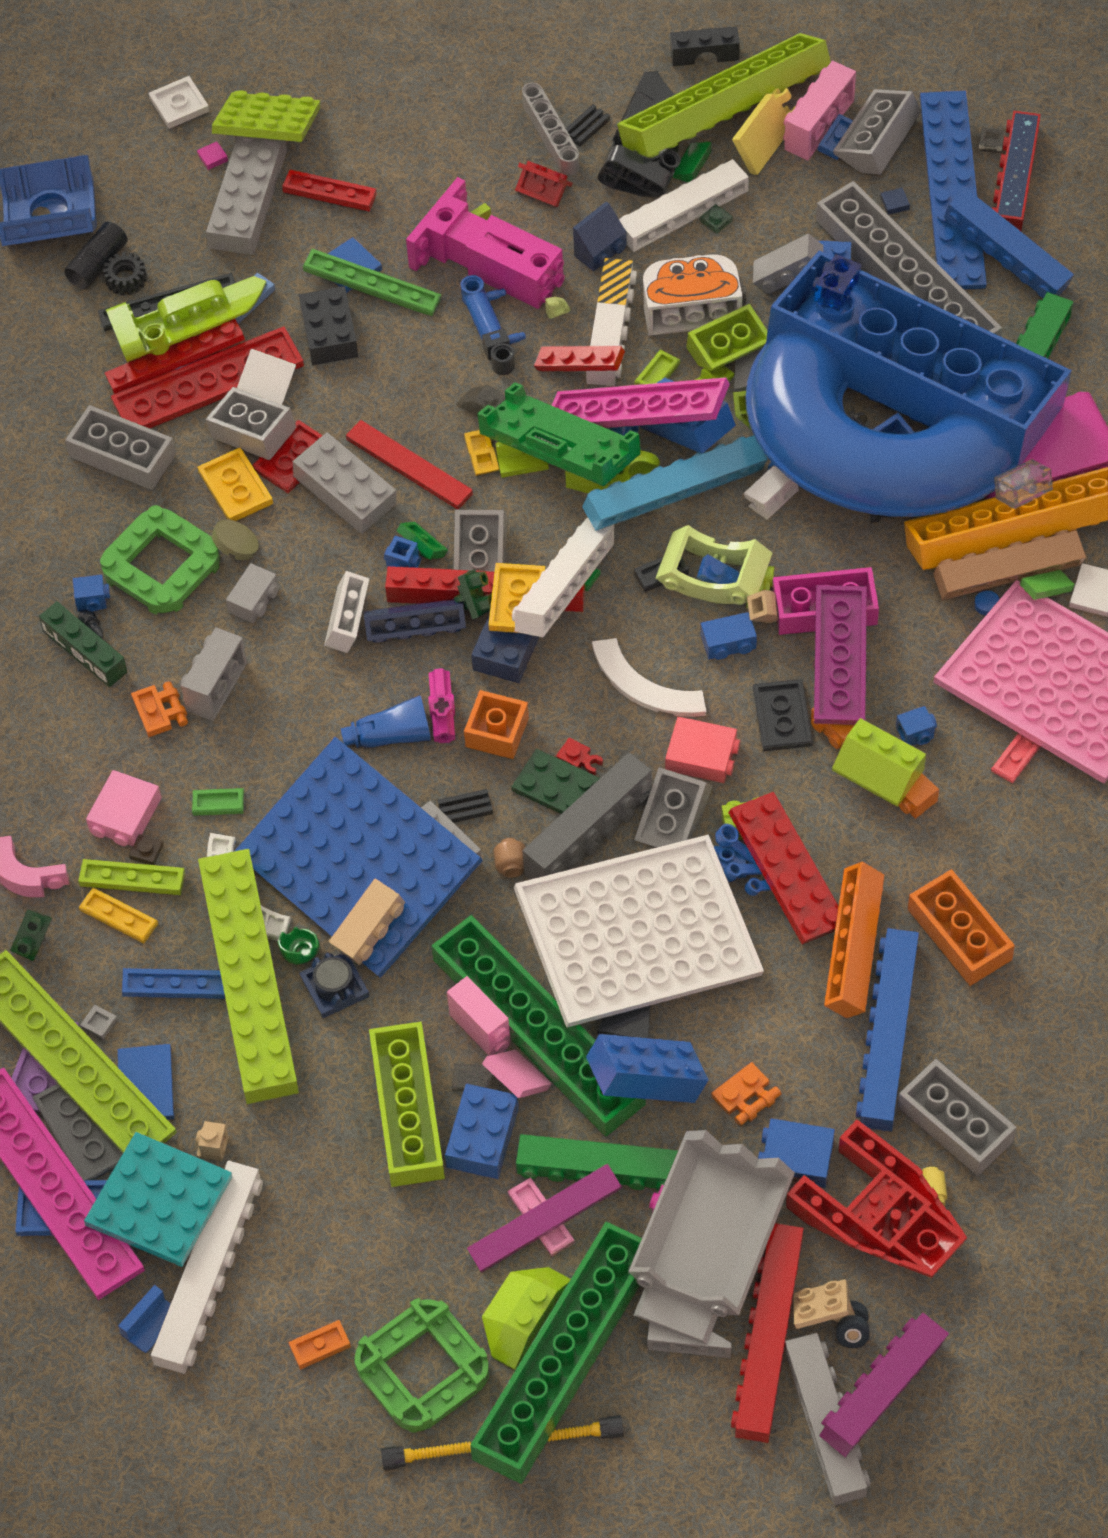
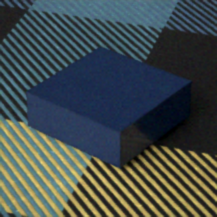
M903 188L881 192L880 198L888 215L910 209V204Z

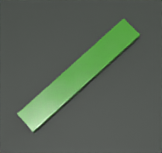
M313 248L303 265V271L430 316H433L441 300V294Z

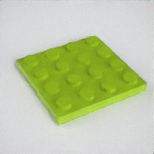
M235 91L230 94L213 122L212 134L302 142L320 110V100H314L312 97L292 98L290 95L269 96L268 93L247 94L246 91Z

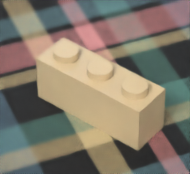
M374 879L329 940V943L337 951L360 966L363 961L370 957L376 942L386 935L392 920L400 916L406 902L398 893L377 879Z

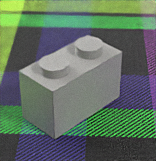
M250 563L226 599L228 613L251 623H254L258 616L262 617L266 611L270 598L274 599L279 591L276 574Z

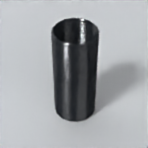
M104 222L64 269L67 279L74 286L80 289H87L105 269V262L108 263L110 257L113 259L114 255L127 243L128 238L125 231L113 222Z

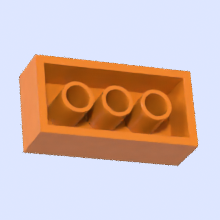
M952 869L909 895L908 911L969 986L1012 961L1015 945Z

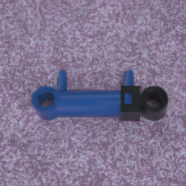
M467 276L461 281L462 301L467 306L480 335L487 359L491 360L492 370L498 375H508L515 368L514 349L510 344L524 340L526 338L525 333L507 335L505 329H502L490 301L505 296L506 290L504 288L485 292L484 282L479 276Z

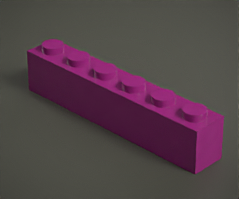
M922 1313L917 1320L911 1318L902 1329L904 1335L901 1338L895 1336L886 1347L889 1352L884 1357L879 1354L870 1365V1368L873 1369L869 1375L863 1373L854 1384V1387L857 1389L852 1394L847 1391L837 1405L840 1406V1409L836 1413L831 1410L821 1422L824 1428L819 1436L845 1458L935 1354L949 1335L947 1331L926 1314Z

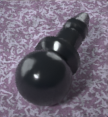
M87 609L81 611L77 618L103 639V630L99 627L100 621L96 614Z

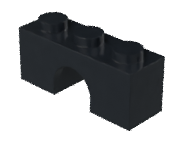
M737 26L670 32L672 66L695 65L696 57L705 52L715 54L717 62L740 60V41Z

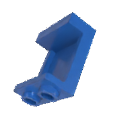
M771 1118L769 1128L764 1127L761 1143L766 1144L764 1152L759 1151L758 1159L780 1158L795 1172L793 1177L802 1178L805 1175L810 1180H815V1184L819 1187L825 1188L835 1129Z

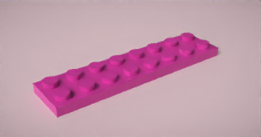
M727 378L558 391L551 406L604 428L716 420L730 384Z

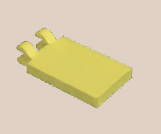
M776 88L772 94H766L732 139L747 169L753 175L759 174L783 141L785 133L784 119L796 107L794 106L790 111L788 106L784 108L782 106L783 103L791 98L788 88L783 93L780 92L779 88Z

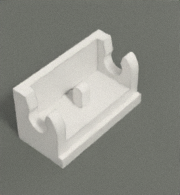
M774 465L744 493V496L747 500L753 502L748 507L768 520L799 488L795 482L785 476Z

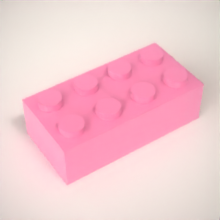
M834 61L827 68L822 69L818 80L815 83H811L807 94L798 100L792 113L789 112L784 119V150L803 159H810L838 114L844 115L854 102L856 71Z

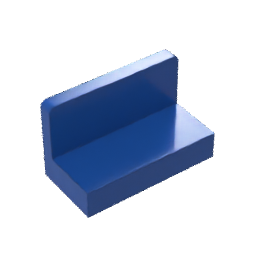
M154 1285L118 1325L121 1336L144 1353H147L156 1343L171 1305L165 1300L161 1289Z

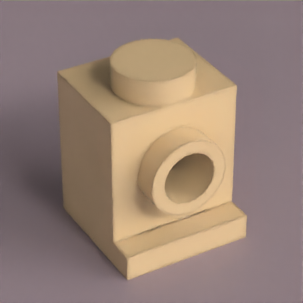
M204 1121L203 1128L198 1130L196 1136V1146H199L196 1157L223 1161L229 1138L226 1124Z

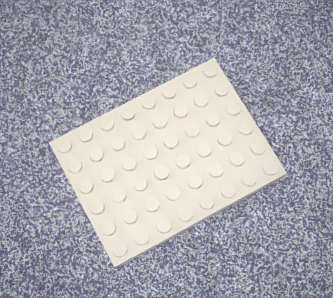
M709 835L516 883L514 886L516 896L566 1027L762 976L764 972Z

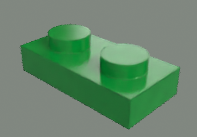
M416 522L400 523L397 532L404 539L418 543V550L424 558L432 560L443 558L446 555L448 549Z

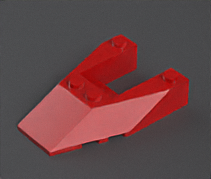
M856 1119L839 1138L838 1152L867 1173L873 1180L846 1208L804 1175L787 1193L786 1208L806 1224L850 1247L932 1278L967 1240V1236L950 1211L946 1210L938 1198L939 1195L935 1189L931 1188L923 1176L922 1170Z

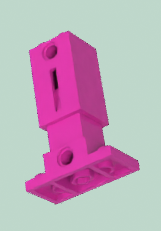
M459 177L455 179L406 239L409 268L417 271L421 265L425 266L428 263L430 256L443 263L450 259L468 268V275L479 276L484 283L496 289L504 288L506 294L537 309L545 303V299L552 296L553 290L556 287L559 288L565 279L561 248L493 215L488 220H485L469 212L465 180Z

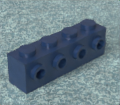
M454 599L363 611L367 641L374 643L384 642L388 638L395 637L397 639H408L412 635L418 634L431 636L441 631L454 633L466 628L463 602L455 603Z

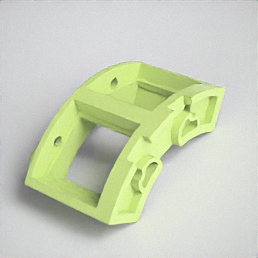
M687 525L672 533L656 579L663 583L667 589L675 590L690 597L713 603L742 605L748 602L747 596L759 592L772 552L756 539L746 542H730L729 546L717 544L714 538L704 535ZM684 549L701 557L709 554L724 564L743 565L737 582L714 584L700 581L677 570Z

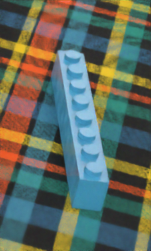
M754 435L748 438L740 437L726 446L725 444H720L712 451L702 454L698 452L692 458L676 460L670 466L664 468L659 466L648 474H637L623 483L618 481L606 489H595L587 494L582 508L593 528L597 531L754 474L763 469L768 458Z

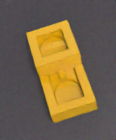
M479 430L464 433L465 443L475 475L499 471L495 450L492 447L490 438L480 434Z

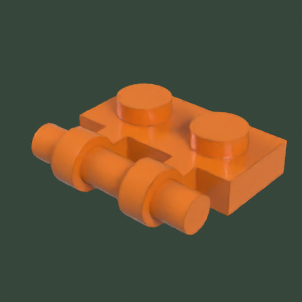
M170 681L163 684L164 690L161 692H157L155 685L131 693L148 738L171 730V720H177L180 727L188 724L186 718L187 711L179 701L180 695L177 688H174ZM162 703H170L171 708L165 710Z
M751 1062L711 1093V1097L728 1115L737 1109L740 1114L734 1117V1120L739 1126H742L747 1121H753L757 1117V1113L765 1107L769 1108L775 1104V1099L782 1094L776 1086L769 1091L763 1089L769 1085V1079ZM754 1095L758 1097V1100L751 1105L745 1103Z

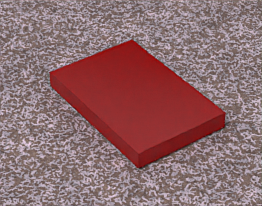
M300 420L295 422L297 428L270 460L260 457L252 465L257 474L288 494L300 483L293 477V461L323 436Z

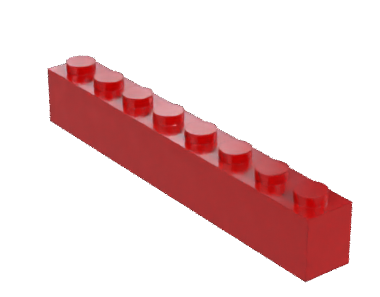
M388 566L385 584L387 602L421 604L452 600L460 594L457 588L460 585L458 576L467 573L469 570ZM485 571L489 581L488 585L482 587L484 595L491 594L493 591L495 573L493 571ZM585 583L564 611L583 612Z
M775 1223L765 1247V1257H761L757 1273L762 1274L761 1283L755 1282L753 1298L758 1299L756 1308L751 1307L749 1324H753L752 1334H746L744 1346L745 1350H749L748 1359H742L740 1375L744 1376L743 1385L737 1386L735 1401L740 1402L739 1411H733L731 1428H736L735 1438L769 1443L803 1240V1228Z

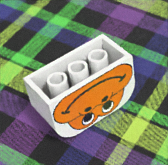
M698 255L658 261L649 266L643 276L644 313L648 336L692 331L742 307V292L737 268L730 259L721 255Z

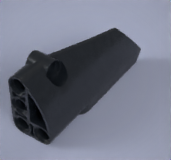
M658 71L643 73L621 121L675 95L663 81ZM617 128L612 139V146L598 173V180L609 188L641 197H661L664 195L676 168L680 164V156L678 155L679 142L677 146L666 148L660 151L657 156L647 158L638 154L636 150L632 151L624 147L619 129Z

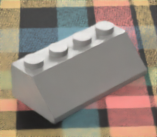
M874 89L834 149V154L860 173L881 175L921 113L913 92Z

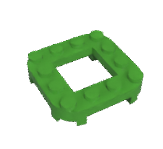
M154 505L138 516L105 550L100 563L107 584L111 587L115 585L146 605L149 612L158 614L174 610L177 612L183 608L182 602L211 572L214 574L217 572L220 554L210 535L174 512ZM156 536L158 538L163 536L191 554L163 585L130 564Z
M418 1298L411 1301V1307L369 1338L366 1335L362 1337L358 1342L359 1346L355 1353V1365L359 1378L395 1423L412 1433L434 1426L477 1394L485 1386L489 1378V1365L483 1347L480 1349L449 1311V1306L441 1300L438 1302L435 1300H420ZM428 1331L458 1367V1370L417 1399L416 1397L413 1398L385 1362Z

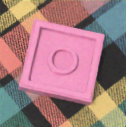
M516 1049L487 1056L482 1063L517 1098L547 1091L552 1085Z

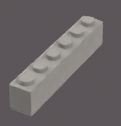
M818 1333L785 1341V1354L833 1505L866 1497L867 1487H870V1479L867 1471L861 1470L859 1461L862 1460L859 1445L857 1444L845 1458L819 1436L824 1428L821 1422L831 1410L836 1413L840 1409V1406L837 1404L843 1397L841 1392H836L834 1383H837V1378L833 1366L828 1367L826 1361L829 1354L825 1341L820 1342Z

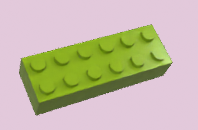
M422 1021L369 1029L391 1187L445 1179Z

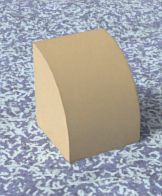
M763 590L747 596L750 621L773 623L778 620L776 596L773 591Z

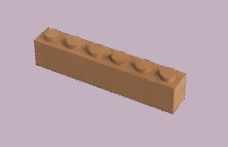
M1062 530L1055 533L1052 537L1038 536L1028 543L1022 544L1019 541L1010 544L1008 548L999 550V547H994L985 551L984 554L976 555V553H970L963 556L960 560H943L939 563L933 575L943 601L1014 583L1016 580L1021 581L1025 577L1078 567L1085 560L1086 556L1077 530L1072 532Z

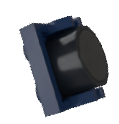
M328 952L323 960L317 957L314 959L312 967L299 973L322 1019L370 997L369 991L352 960L342 953L334 956Z

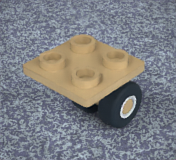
M845 1279L830 1281L825 1285L805 1288L794 1293V1325L796 1329L834 1320L838 1322L836 1326L837 1340L844 1347L859 1348L869 1340L868 1310L862 1303L849 1300L848 1284Z

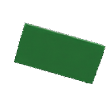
M708 141L690 143L673 174V178L687 183L695 180L711 154L712 143Z

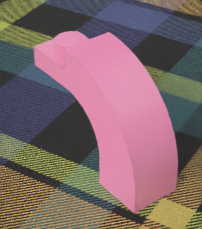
M0 837V883L5 888L26 897H45L44 888L59 889L63 885H69V875L65 864L40 868L24 866L16 860L12 837Z

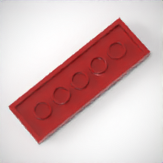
M771 792L732 807L728 814L801 944L803 945L835 932L839 906L775 793Z

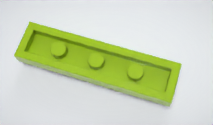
M83 859L78 882L81 887L181 895L185 870L179 867Z

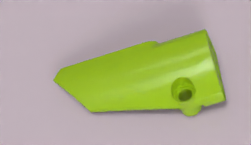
M252 276L222 288L219 281L210 280L162 299L157 305L158 310L137 318L134 317L130 305L126 304V302L106 309V312L125 359L129 362L150 353L161 355L172 344L248 313L258 301L267 282Z

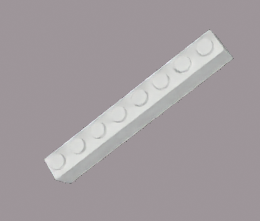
M586 518L582 525L577 527L574 535L569 537L567 544L559 550L556 558L551 560L549 567L541 573L538 581L533 583L531 590L527 595L523 596L520 604L514 607L512 621H515V632L539 637L545 636L614 545V525L595 531L589 518Z
M227 1161L225 1170L232 1172L233 1177L193 1247L151 1353L154 1365L183 1374L186 1373L188 1366H193L197 1355L195 1347L198 1341H203L206 1333V1326L204 1324L207 1316L212 1317L215 1311L216 1301H214L217 1292H222L225 1285L226 1277L223 1275L226 1268H231L234 1262V1247L236 1243L240 1244L243 1239L244 1228L242 1227L245 1219L249 1220L252 1216L254 1204H252L255 1195L259 1196L262 1190L263 1180H261L259 1170L256 1168Z

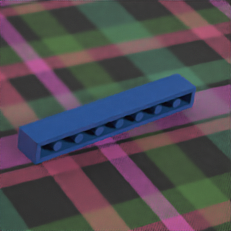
M887 928L886 938L881 937L879 953L884 954L883 961L878 960L876 976H880V984L874 983L872 999L877 1000L876 1007H871L869 1022L874 1023L873 1031L868 1030L866 1046L871 1048L870 1054H864L862 1070H867L866 1078L861 1077L859 1093L864 1094L863 1102L858 1101L856 1118H861L860 1122L869 1129L892 1132L919 932Z

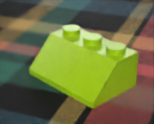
M748 304L688 332L686 348L698 366L713 371L764 347L768 331L751 305Z
M860 718L846 736L832 771L898 807L924 771L926 754Z

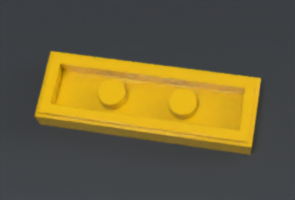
M95 888L91 889L79 906L81 912L143 944L158 925L156 919Z

